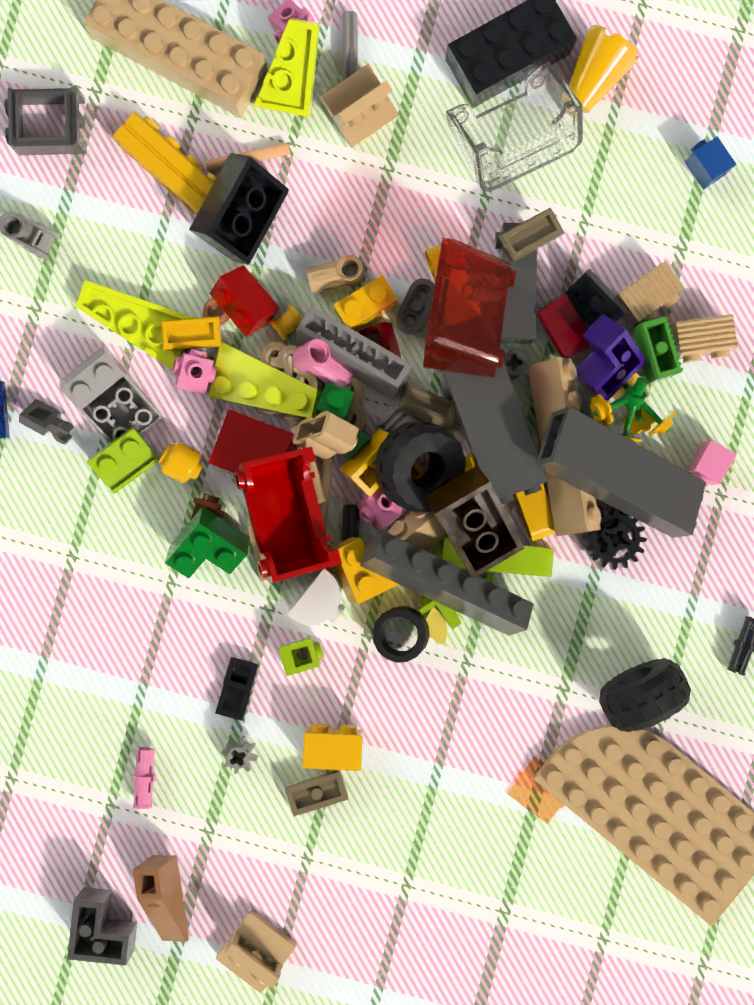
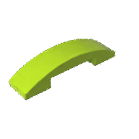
M443 538L441 559L466 569L450 540ZM524 546L525 549L487 571L552 577L554 549Z

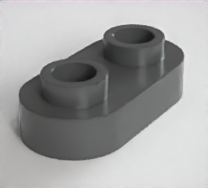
M421 278L415 280L410 285L396 317L397 327L402 333L414 335L423 328L437 297V289L432 281ZM425 291L428 297L421 300L417 297V293ZM412 316L416 322L413 325H407L405 319Z

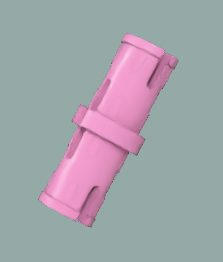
M136 748L135 774L132 776V781L135 782L133 808H152L153 782L156 781V774H154L155 748Z

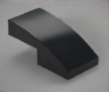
M235 657L230 658L215 714L239 721L244 720L259 664Z

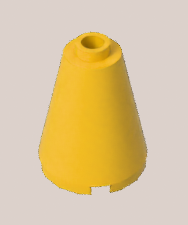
M593 25L589 28L564 97L567 102V109L577 115H581L582 112L589 113L639 59V56H636L638 53L637 49L628 40L616 32L613 36L604 34L607 28L603 26Z

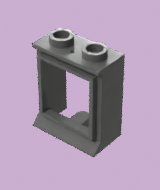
M77 85L71 88L52 89L8 88V99H5L4 102L5 112L8 116L5 138L7 144L19 156L87 154L86 147L80 141V129H85V120L79 112V104L86 103L85 97ZM64 104L65 137L23 138L22 105Z

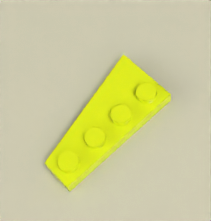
M84 280L75 306L172 370L175 358H181L182 351L184 350H163L161 321L194 318Z

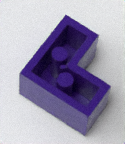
M602 314L582 335L593 352L581 362L576 371L577 378L585 388L596 396L601 394L604 400L608 401L647 360L627 330Z

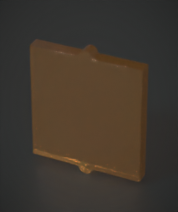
M534 756L524 771L518 773L519 778L507 794L548 824L557 810L564 807V804L533 779L535 774L544 765V762Z

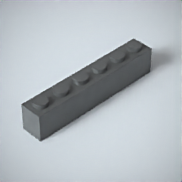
M384 530L368 539L360 563L361 567L508 636L528 629L534 603L479 576L472 579L468 571Z

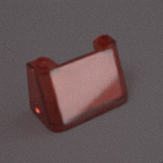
M442 237L425 342L424 368L494 378L496 368L503 367L505 350L500 349L507 292L508 287H514L516 270L511 269L510 262L459 240Z

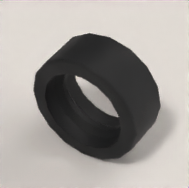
M397 606L382 613L376 620L372 631L373 643L377 651L385 659L395 663L408 662L419 656L427 647L430 637L429 625L425 617L416 609L408 606ZM394 618H407L417 628V641L407 651L393 649L385 639L386 626Z

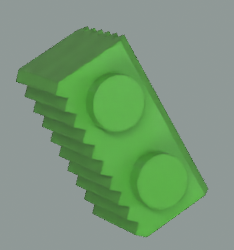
M666 316L640 323L632 329L635 343L647 360L642 367L648 384L671 378L683 371V368L680 367L682 364L679 362L680 357L677 356L678 351L675 350L677 347L674 345L675 340L672 339L673 334L670 333L672 329L669 328L670 323L667 322L669 318Z

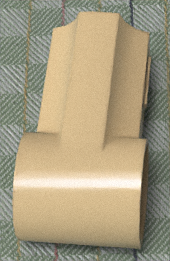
M345 255L340 260L306 268L312 293L346 285L350 287L357 286L363 281L365 276L360 259L354 255ZM349 265L358 267V272L352 277L344 275V270Z

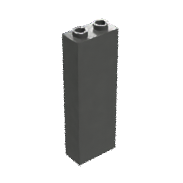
M485 314L430 334L429 340L471 455H474L477 466L490 481L501 504L513 501V494L524 491L526 496L542 490L540 484L548 481L544 471L535 466L538 454L487 315Z
M570 406L552 412L535 465L536 467L672 538L693 535L700 505L704 497L705 481Z

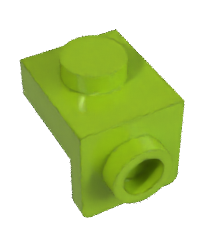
M423 597L420 600L422 605L418 607L421 615L437 606L452 629L462 624L458 617L461 613L427 597Z

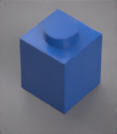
M718 136L709 142L703 139L690 149L692 154L685 161L703 190L727 175L737 165Z

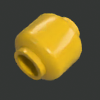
M177 441L173 445L168 443L158 461L161 464V473L181 484L186 483L190 478L195 480L203 468V465L199 463L201 458L200 452L181 441Z

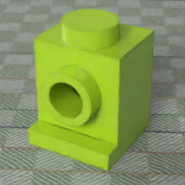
M313 636L282 644L278 648L286 676L319 667L321 665L320 658L325 657L321 642H315ZM300 649H306L309 653V656L307 658H301L298 655V651Z

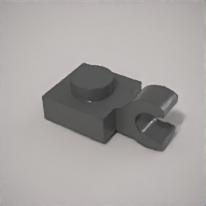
M35 399L19 414V423L43 436L49 431L56 441L64 445L72 439L69 433L74 429V426L70 422L60 419V411L38 399Z

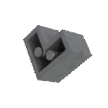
M84 887L74 899L67 960L127 965L135 951L138 922L109 919L112 890Z

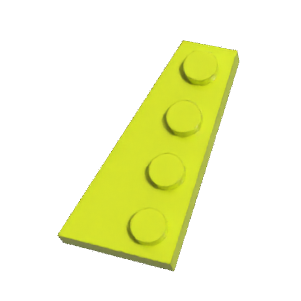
M222 342V347H219L215 364V378L213 383H211L208 397L303 418L316 417V409L322 391Z

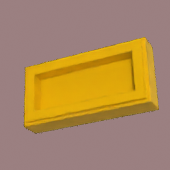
M219 316L161 321L164 351L222 347Z

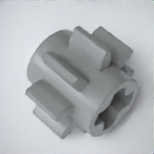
M245 736L238 742L231 738L228 741L231 749L226 748L221 752L223 756H227L224 767L230 765L234 768V774H237L239 769L242 768L249 772L251 769L249 761H257L258 755L252 753L256 743L249 744L245 742ZM236 751L238 753L244 752L246 754L244 758H236L234 756Z

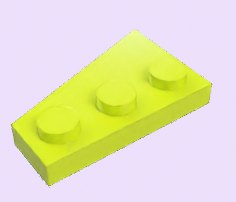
M295 18L289 19L253 107L305 117L311 115L320 23Z

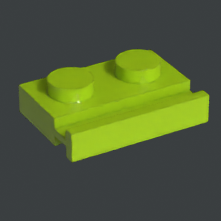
M133 426L89 458L87 464L104 484L111 489V492L115 494L155 465L160 458Z

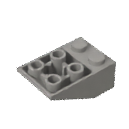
M104 345L59 381L60 390L110 443L133 426L142 435L163 418V415Z

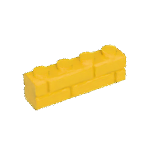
M133 113L125 121V124L115 132L113 139L123 151L193 214L197 215L217 177L212 173L206 176L200 170L201 164L191 154L185 157L179 151L180 145L170 135L167 134L164 138L158 132L159 126L149 116L146 115L143 119L138 113Z

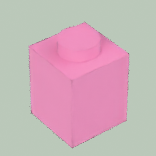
M713 440L705 441L700 445L686 471L705 481V487H708V485H718L722 482L737 454Z

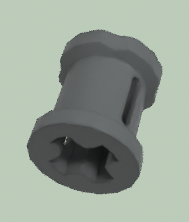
M510 350L502 357L505 366L510 359H513L514 364L519 365L514 371H512L511 366H506L510 380L516 379L525 371L527 359L521 351Z

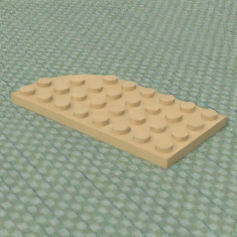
M611 724L597 726V728L581 734L577 733L563 742L533 776L537 783L711 927L754 876V812L673 745L651 731L643 729L625 732L611 726Z

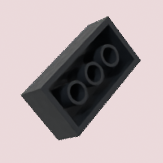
M527 0L447 45L445 61L473 109L569 56L577 37L556 0Z

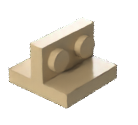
M369 63L320 97L351 148L399 116L388 96L393 91L387 80L381 84Z
M251 908L217 953L215 959L261 994L267 985L272 989L278 982L282 965L294 951L297 943Z

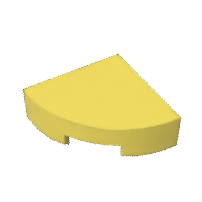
M433 607L425 618L429 625L430 638L444 645L447 638V624L441 612L436 607Z

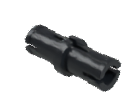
M745 616L739 638L734 640L733 645H735V649L727 666V670L734 673L737 672L743 676L746 674L752 652H754V618L750 616Z

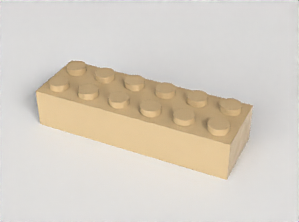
M96 0L84 21V25L93 40L239 118H242L268 70L263 53L164 0Z

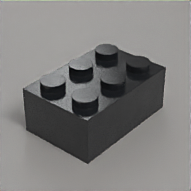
M230 153L189 231L228 259L249 265L290 189L250 156Z

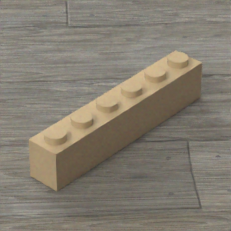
M556 357L528 365L541 446L552 412L569 406L581 412L582 401L580 394L577 392L575 381L577 371L572 363V359ZM545 472L556 536L601 530V513L597 507L595 497Z

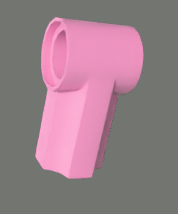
M313 339L298 347L293 353V362L298 370L302 372L310 371L325 384L327 382L344 388L353 376L349 368L330 354L329 346L321 339Z

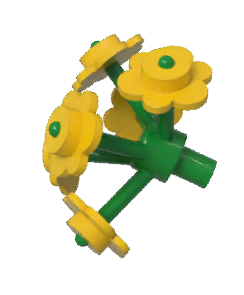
M637 373L612 396L615 399L614 402L609 403L599 394L593 397L589 404L593 419L599 423L601 422L606 427L615 420L612 409L621 405L629 409L627 417L623 419V433L618 434L637 443H641L642 439L629 436V432L631 434H638L641 431L649 432L651 426L657 423L648 435L652 436L657 432L662 435L670 431V427L674 424L671 419L677 412L674 410L662 420L645 402L647 397L645 389L648 381L645 378L639 377Z

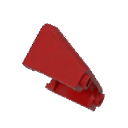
M312 447L239 464V471L235 472L237 487L239 490L243 489L261 559L257 561L258 570L261 578H266L269 583L342 564L339 549L332 550L331 546L327 544V542L332 541L331 535H326L312 481L316 477L315 472L309 473L310 463L316 461Z

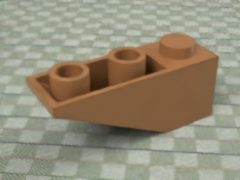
M152 855L133 869L137 899L162 941L187 942L189 935L177 855Z

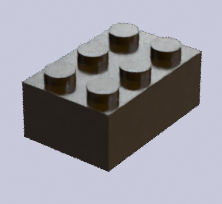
M478 466L473 467L424 496L472 579L525 549L494 488Z

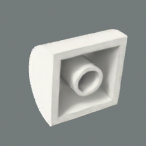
M331 568L323 569L287 616L299 624L308 626L318 625L327 620L334 623L345 608L340 603L342 588L337 574Z

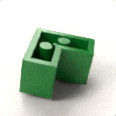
M202 506L170 544L165 564L188 579L206 559L223 571L231 574L247 556L250 538Z

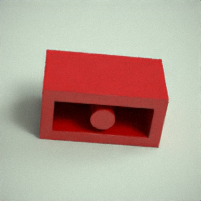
M244 265L220 276L209 293L245 337L270 324L268 321L273 319L281 309Z

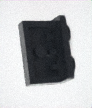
M590 268L563 294L568 296L587 330L602 314L617 322L630 310Z

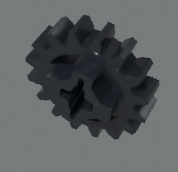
M612 508L610 514L606 509L600 510L601 530L589 531V535L582 536L583 540H588L589 542L583 549L584 551L593 552L589 558L591 561L600 559V567L604 568L609 562L611 570H616L618 563L622 568H628L627 560L637 562L638 559L635 553H644L645 551L639 546L640 542L647 541V538L640 537V532L644 531L645 527L636 526L637 519L633 517L629 519V515L624 512L619 514V510L616 508ZM615 519V522H612L610 527H601L606 521ZM628 528L631 531L632 540L629 538V535L627 533ZM605 534H616L615 537L623 543H613L609 536ZM596 537L599 538L602 546L600 550L596 543ZM627 550L622 556L613 558V556H616L617 551Z

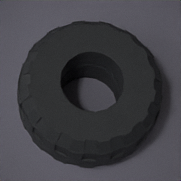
M426 421L406 422L392 430L380 444L375 459V477L382 492L396 505L412 512H431L432 509L424 496L465 473L466 457L461 443L447 429ZM428 452L430 461L427 471L419 479L412 480L411 470L413 463L421 454Z
M667 658L654 659L632 667L605 683L600 689L599 703L611 726L625 732L639 731L657 725L680 712L689 703L691 688L685 674L677 663Z

